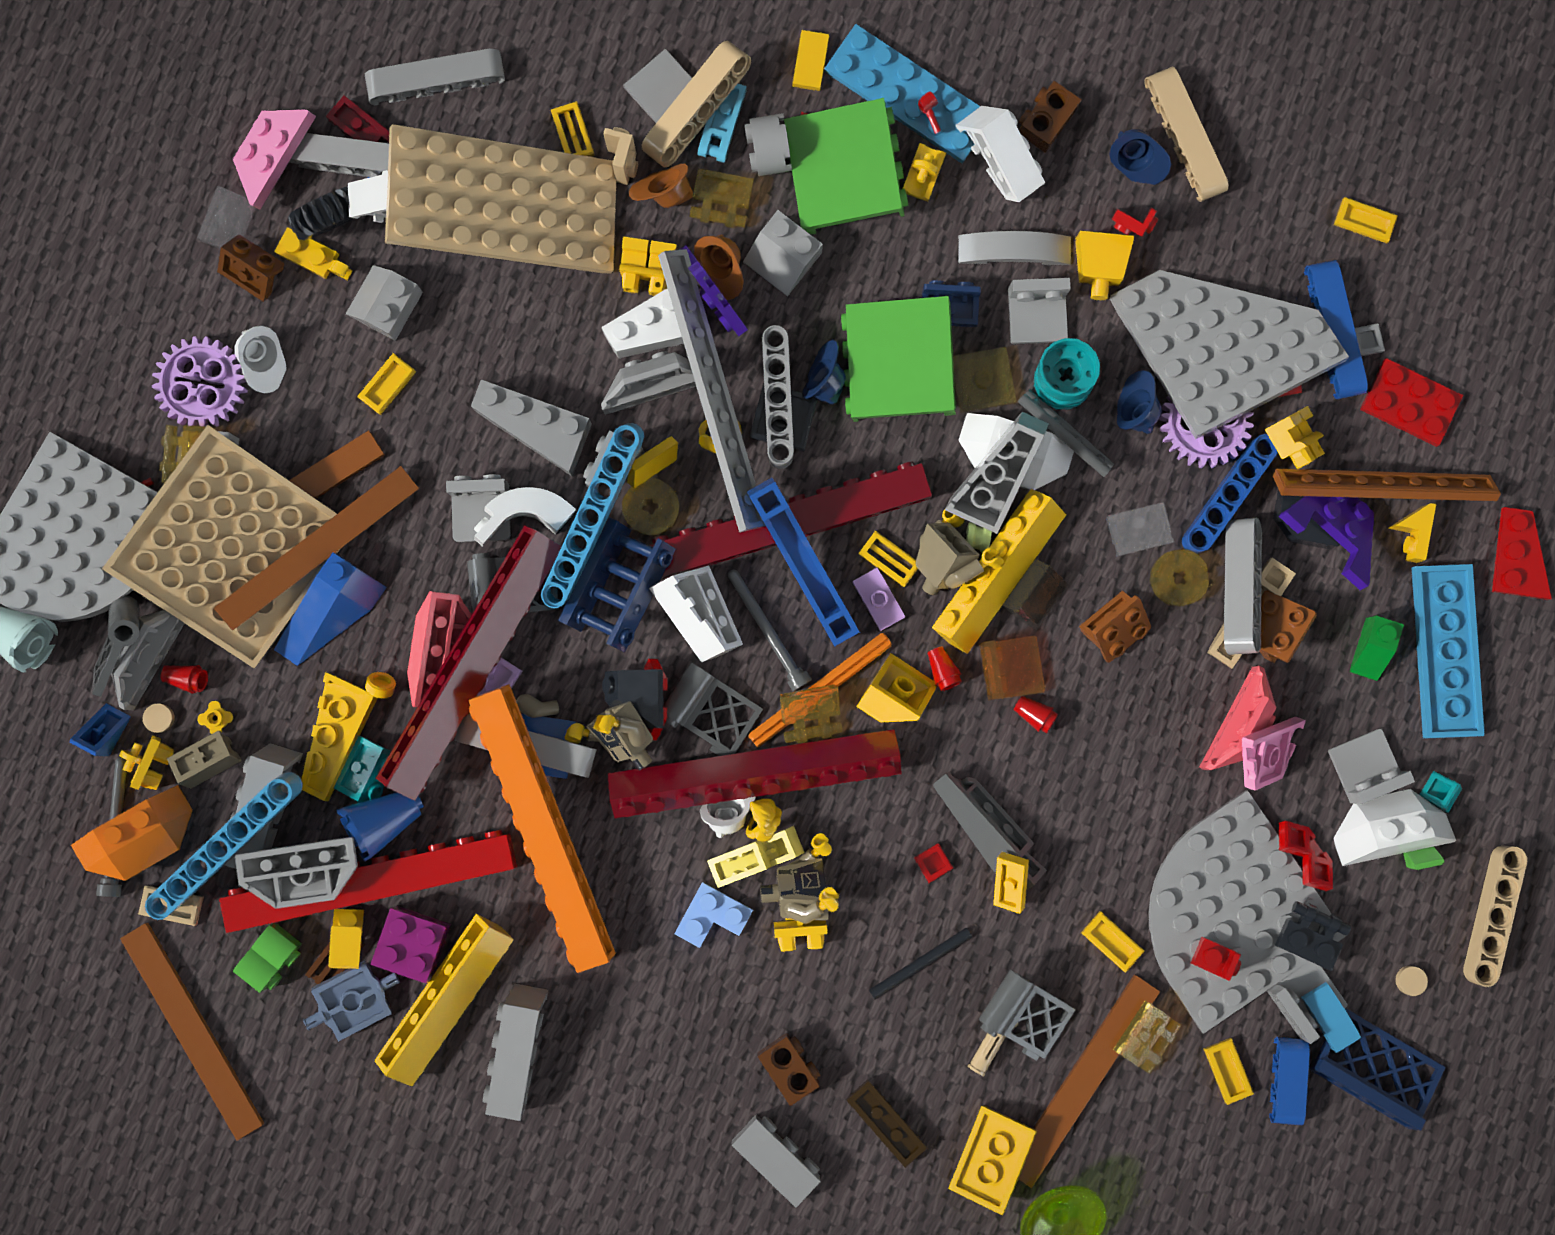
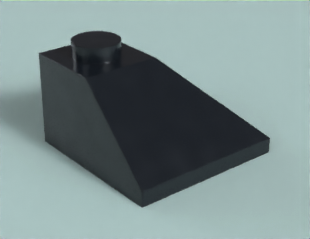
M663 669L605 672L602 689L605 693V701L611 708L630 701L647 729L663 728Z

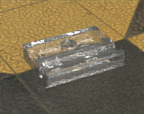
M217 186L197 240L221 249L224 244L235 236L242 235L245 237L256 208L250 205L248 199L244 196Z
M1164 502L1106 517L1117 557L1174 542L1170 533L1171 529Z

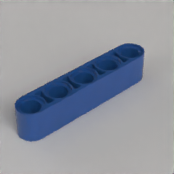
M1336 260L1308 265L1305 267L1304 275H1308L1310 285L1307 287L1311 303L1314 302L1315 309L1319 310L1349 356L1347 361L1328 370L1330 384H1334L1336 392L1333 396L1335 399L1365 394L1368 383L1340 266Z
M1268 434L1260 435L1248 444L1182 538V545L1187 552L1199 554L1208 550L1213 545L1278 452ZM1258 443H1263L1267 447V455H1262L1258 452ZM1242 465L1250 468L1252 472L1251 478H1246L1242 475ZM1226 488L1234 491V501H1230L1225 497ZM1209 511H1214L1218 514V524H1213L1209 521ZM1193 533L1199 534L1202 537V547H1197L1193 544Z

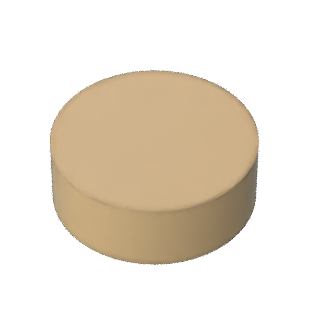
M153 704L145 710L143 723L149 731L162 733L172 727L174 713L167 705Z
M1405 966L1398 971L1396 985L1404 994L1417 996L1422 994L1427 988L1428 979L1422 969L1415 966Z

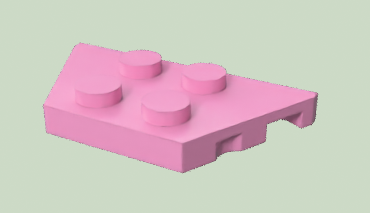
M308 110L262 111L244 142L239 147L233 161L248 201L253 207L259 210L262 208L316 118Z
M1293 717L1242 738L1245 787L1258 790L1283 778L1289 759L1296 747L1295 744L1290 743L1295 729L1304 728L1306 720Z

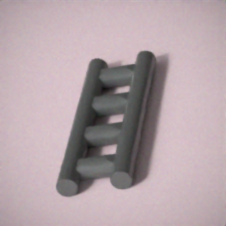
M1030 389L1018 400V403L1035 418L1048 423L1047 428L1100 475L1105 477L1109 473L1114 463Z

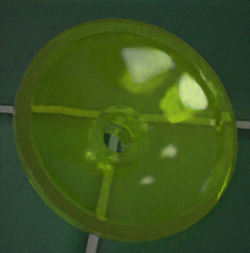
M1075 1185L1056 1187L1044 1192L1029 1205L1020 1223V1235H1101L1106 1224V1209L1100 1197L1086 1187Z

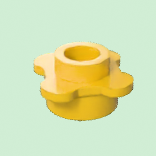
M212 701L209 703V708L205 713L198 716V723L209 728L211 734L218 730L222 733V729L232 722L233 714L221 708L220 702ZM215 715L218 717L217 721L213 720Z

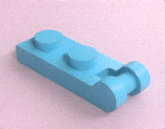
M737 84L706 122L698 148L699 156L707 157L709 155L716 157L717 161L725 163L746 94V86ZM712 137L721 140L720 146L710 144Z

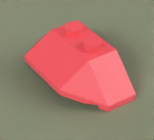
M430 591L416 615L407 671L413 707L419 706L472 615L458 594Z
M1255 666L1251 668L1199 768L1213 770L1243 761L1242 738L1273 725L1275 721L1273 713L1276 710V705L1263 667Z

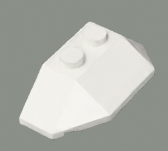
M967 413L959 442L974 468H976L1014 421L999 416ZM1046 431L1020 487L1027 490H1036L1066 475L1074 451L1055 434Z
M1411 789L1385 794L1363 804L1353 803L1334 837L1342 866L1456 841L1446 813Z

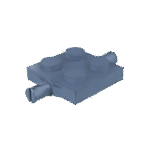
M366 960L359 963V969H347L312 987L311 992L318 1003L319 1012L303 1019L304 1025L309 1031L324 1022L332 1029L337 1040L340 1041L392 1014V1009L385 997V990L400 983L397 974L392 973L379 980L373 975Z

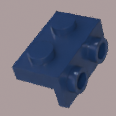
M933 280L929 284H924L922 298L949 296L952 326L977 327L981 287L974 286V283L971 282L946 285L945 281Z

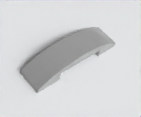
M994 231L959 235L958 263L1042 262V265H1071V237L1029 231Z

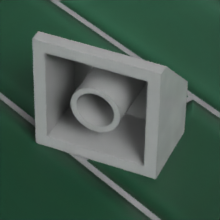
M777 210L759 233L743 263L788 296L822 254L823 244Z
M373 265L346 315L396 341L423 292L416 283L391 270Z

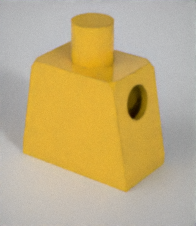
M1088 231L1079 232L1076 237L1079 283L1092 284L1091 299L1107 300L1109 285L1119 286L1123 281L1134 236Z

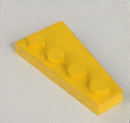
M325 672L323 695L319 697L317 707L319 708L316 725H313L311 734L313 737L311 750L307 752L302 775V790L323 801H329L338 777L358 735L360 736L377 697L370 695L366 690Z

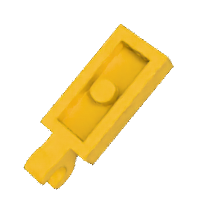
M288 227L274 251L277 255L327 279L331 272L348 281L353 272L349 269V266L337 261L339 254L336 251L312 239L300 240L293 233L292 229Z

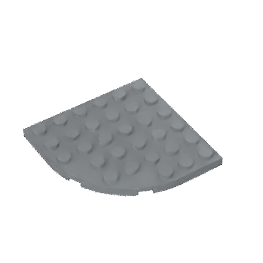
M49 432L0 514V604L15 611L60 622L81 620L108 611L113 601L127 596L133 589L102 568L158 492L56 434Z
M1248 790L1243 791L1196 823L1176 841L1158 870L1150 895L1149 931L1155 957L1168 983L1203 1034L1309 962L1275 946L1285 920L1288 919L1295 923L1299 920L1300 915L1292 912V906L1295 901L1305 905L1310 903L1316 906L1318 911L1329 916L1331 915V912L1313 887L1303 885V871L1290 853L1279 851L1278 834ZM1314 921L1309 926V929L1320 934L1324 928L1323 925ZM1336 932L1333 940L1339 942L1346 936ZM1201 937L1241 954L1239 959L1241 960L1240 970L1235 977L1232 976L1230 981L1191 964Z

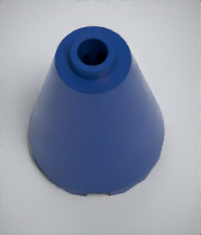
M397 792L342 807L337 813L342 816L340 820L347 835L354 837L355 847L358 846L361 850L360 857L363 861L371 859L421 815L420 809L423 808V804L419 796L414 801Z

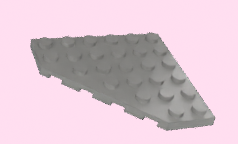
M1162 270L1110 295V301L1195 439L1344 363L1349 357L1317 309Z

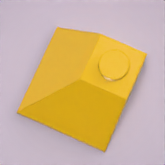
M890 653L856 707L879 722L918 721L937 686H935V682Z

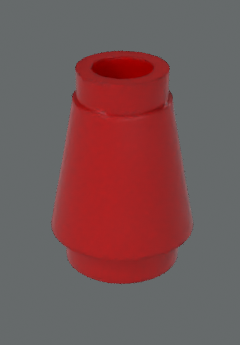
M943 646L927 653L935 686H939L941 691H946L962 683L960 678L961 672Z
M166 665L162 669L161 680L194 694L205 689L208 682V673L199 665Z
M1021 696L1014 707V711L1038 732L1043 731L1046 734L1058 716V713L1053 711V707L1025 698L1024 696Z

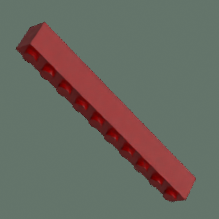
M502 830L485 833L486 839L474 841V836L457 839V845L446 848L445 842L428 846L429 852L418 854L416 848L399 852L400 858L389 860L388 855L372 858L371 865L362 867L360 861H358V867L338 897L330 901L276 909L251 891L247 892L243 887L228 890L229 896L219 898L225 931L230 933L515 869L517 864L511 835H503Z

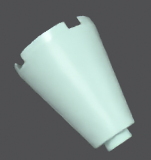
M0 606V655L14 669L21 672H27L25 669L30 667L32 669L40 667L48 659L55 646L49 645L53 638V634L58 636L56 625L46 618Z

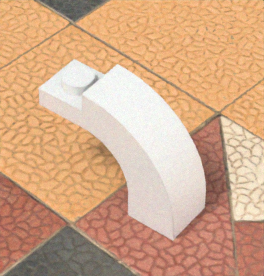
M524 487L509 490L495 497L485 506L484 511L491 518L487 519L484 517L476 525L474 530L477 533L474 536V540L483 547L505 522L519 516L535 518L556 534L574 514L576 509L562 497L544 489Z

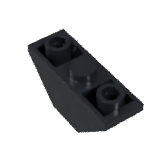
M1278 489L1273 519L1289 542L1324 549H1331L1340 545L1312 518L1307 528L1298 534L1288 526L1279 515L1304 496H1283Z

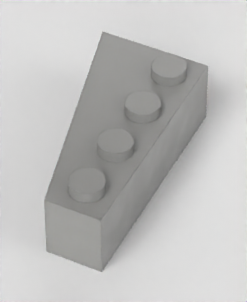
M1021 412L952 495L945 510L997 534L1049 424Z
M270 743L253 755L248 756L243 767V773H246L244 783L239 786L236 794V800H239L238 807L232 813L231 818L269 782L285 772H291L293 764L296 762L300 763L303 753ZM280 783L281 790L287 794V786ZM260 802L262 811L268 813L267 806ZM284 809L235 855L271 849L278 830L273 828V824L279 823ZM240 822L242 830L248 832L247 826ZM224 843L223 849L227 851V846ZM235 855L225 866L237 869Z
M514 983L505 1003L500 1002L496 1020L501 1021L500 1030H495L492 1040V1048H496L495 1058L491 1057L487 1075L492 1076L491 1084L486 1085L483 1095V1102L487 1103L486 1115L520 1121L523 1116L533 1072L530 1066L534 1064L538 1043L534 1041L538 1038L544 1015L540 1011L548 995V990Z

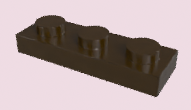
M868 1079L846 1098L847 1102L905 1168L927 1149L923 1141Z

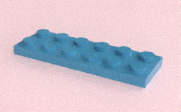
M855 24L824 68V72L867 101L884 98L887 107L892 106L894 119L963 164L972 151L971 147L975 144L965 130L960 133L955 125L980 106ZM929 91L935 95L938 104L932 108L941 132L937 134L934 133L926 114L918 107L921 97Z
M1473 564L1412 567L1423 738L1484 736Z

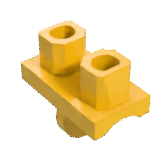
M921 143L919 144L903 186L908 195L927 202L929 201L946 152L931 149Z
M152 735L143 757L139 755L143 747L139 743H134L131 752L121 750L119 755L126 759L123 770L127 772L132 771L135 763L139 764L130 787L139 790L140 786L157 790L163 774L148 769L152 759L168 765L167 758L171 757L174 749L161 743V738Z
M785 918V920L792 921L774 922L775 938H778L782 952L796 950L795 936H807L808 949L823 948L824 934H827L826 920H813L804 924Z

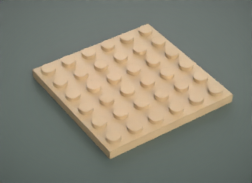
M207 425L102 569L255 668L299 607L313 580L328 558L233 631L214 610V607L329 521L336 513Z

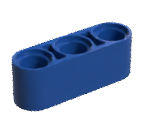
M1276 1037L1274 1043H1277L1276 1054H1273L1272 1073H1275L1274 1084H1271L1270 1102H1273L1272 1113H1269L1270 1121L1279 1124L1303 1125L1306 1116L1309 1044L1302 1039Z

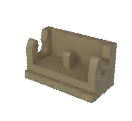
M218 730L167 758L177 783L191 789L241 762L242 760L238 753L234 752L230 747L232 744L230 738Z

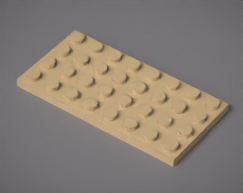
M392 124L389 133L385 243L590 272L612 273L614 268L616 177L612 166L613 161Z

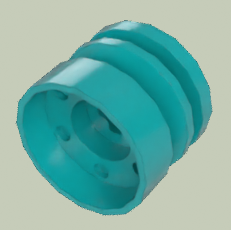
M1064 338L1053 342L1045 349L1034 373V387L1038 397L1048 406L1055 409L1068 410L1082 404L1088 398L1100 374V362L1096 352L1087 343L1079 339ZM1069 375V379L1064 382L1060 380L1061 376Z

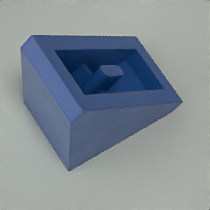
M106 703L70 739V743L94 756H110L131 716Z

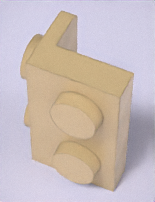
M614 127L613 130L605 128L603 135L608 152L615 153L612 166L616 181L628 185L629 178H635L638 168V161H635L636 149L633 135H630L627 130Z

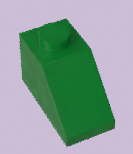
M1379 616L1366 618L1349 672L1378 681L1397 650L1404 624Z

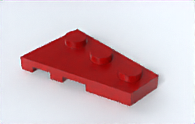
M1508 507L1501 508L1492 592L1551 600L1533 511Z

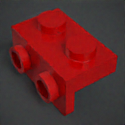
M1151 207L1141 222L1117 208L1112 217V220L1116 222L1114 228L1128 236L1131 231L1141 237L1144 232L1150 234L1159 219L1155 217L1157 210Z

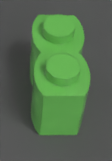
M274 922L259 936L251 949L236 965L233 972L259 993L267 988L271 991L282 979L279 972L285 965L291 967L301 953L297 950L302 943Z

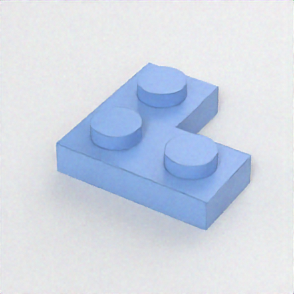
M702 882L675 935L699 948L713 923L740 936L753 909Z

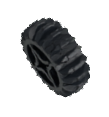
M343 187L320 196L292 211L288 216L291 224L290 227L300 240L317 237L355 219L349 217L348 187Z

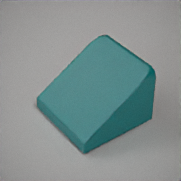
M1433 771L1419 795L1448 813L1460 794L1462 787L1459 783Z

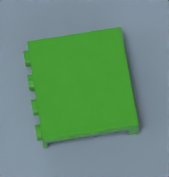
M884 98L784 119L802 229L809 234H816L817 228L896 212H899L901 217L905 216L903 207L908 206L906 189H900L899 179L904 178L901 161L896 162L894 153L899 151L897 134H891L890 124H895L892 106L887 107Z
M949 296L847 304L846 313L841 315L842 329L847 331V341L843 342L844 359L848 358L849 369L844 370L846 374L845 386H850V397L845 399L847 415H851L854 422H858V419L932 413H944L945 416L956 415L951 303Z

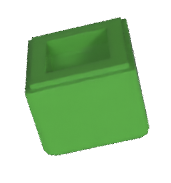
M1435 847L1404 853L1406 866L1410 869L1419 870L1444 863L1443 857Z

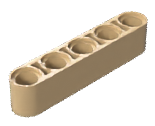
M722 42L646 135L642 143L643 152L663 167L672 165L746 74L751 64L750 56L731 42Z
M1170 67L1145 78V87L1150 89L1153 96L1151 97L1157 113L1162 115L1164 120L1162 124L1168 137H1172L1176 146L1174 150L1180 163H1184L1187 172L1185 174L1191 187L1195 188L1199 197H1197V200L1202 202L1227 191L1228 181L1177 70L1174 67Z
M1498 846L1493 850L1490 857L1464 964V975L1467 980L1480 986H1493L1500 977L1527 866L1526 853L1518 847ZM1509 852L1512 856V862L1507 866L1505 864V855ZM1501 880L1505 883V890L1502 894L1498 891V884ZM1496 908L1498 918L1493 922L1491 920V913ZM1487 937H1490L1492 945L1488 950H1485L1484 941ZM1481 965H1483L1485 968V973L1483 977L1479 979L1477 976V970Z

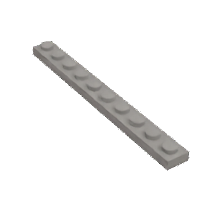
M687 249L664 251L658 255L738 530L739 532L762 528L766 525L747 491L756 487L755 479L697 282L688 269L691 266Z

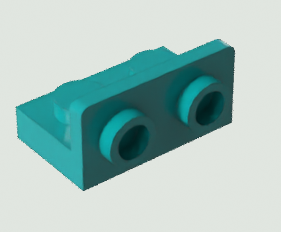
M358 735L334 789L358 802L381 797L385 785L378 781L376 777L392 750L386 749Z

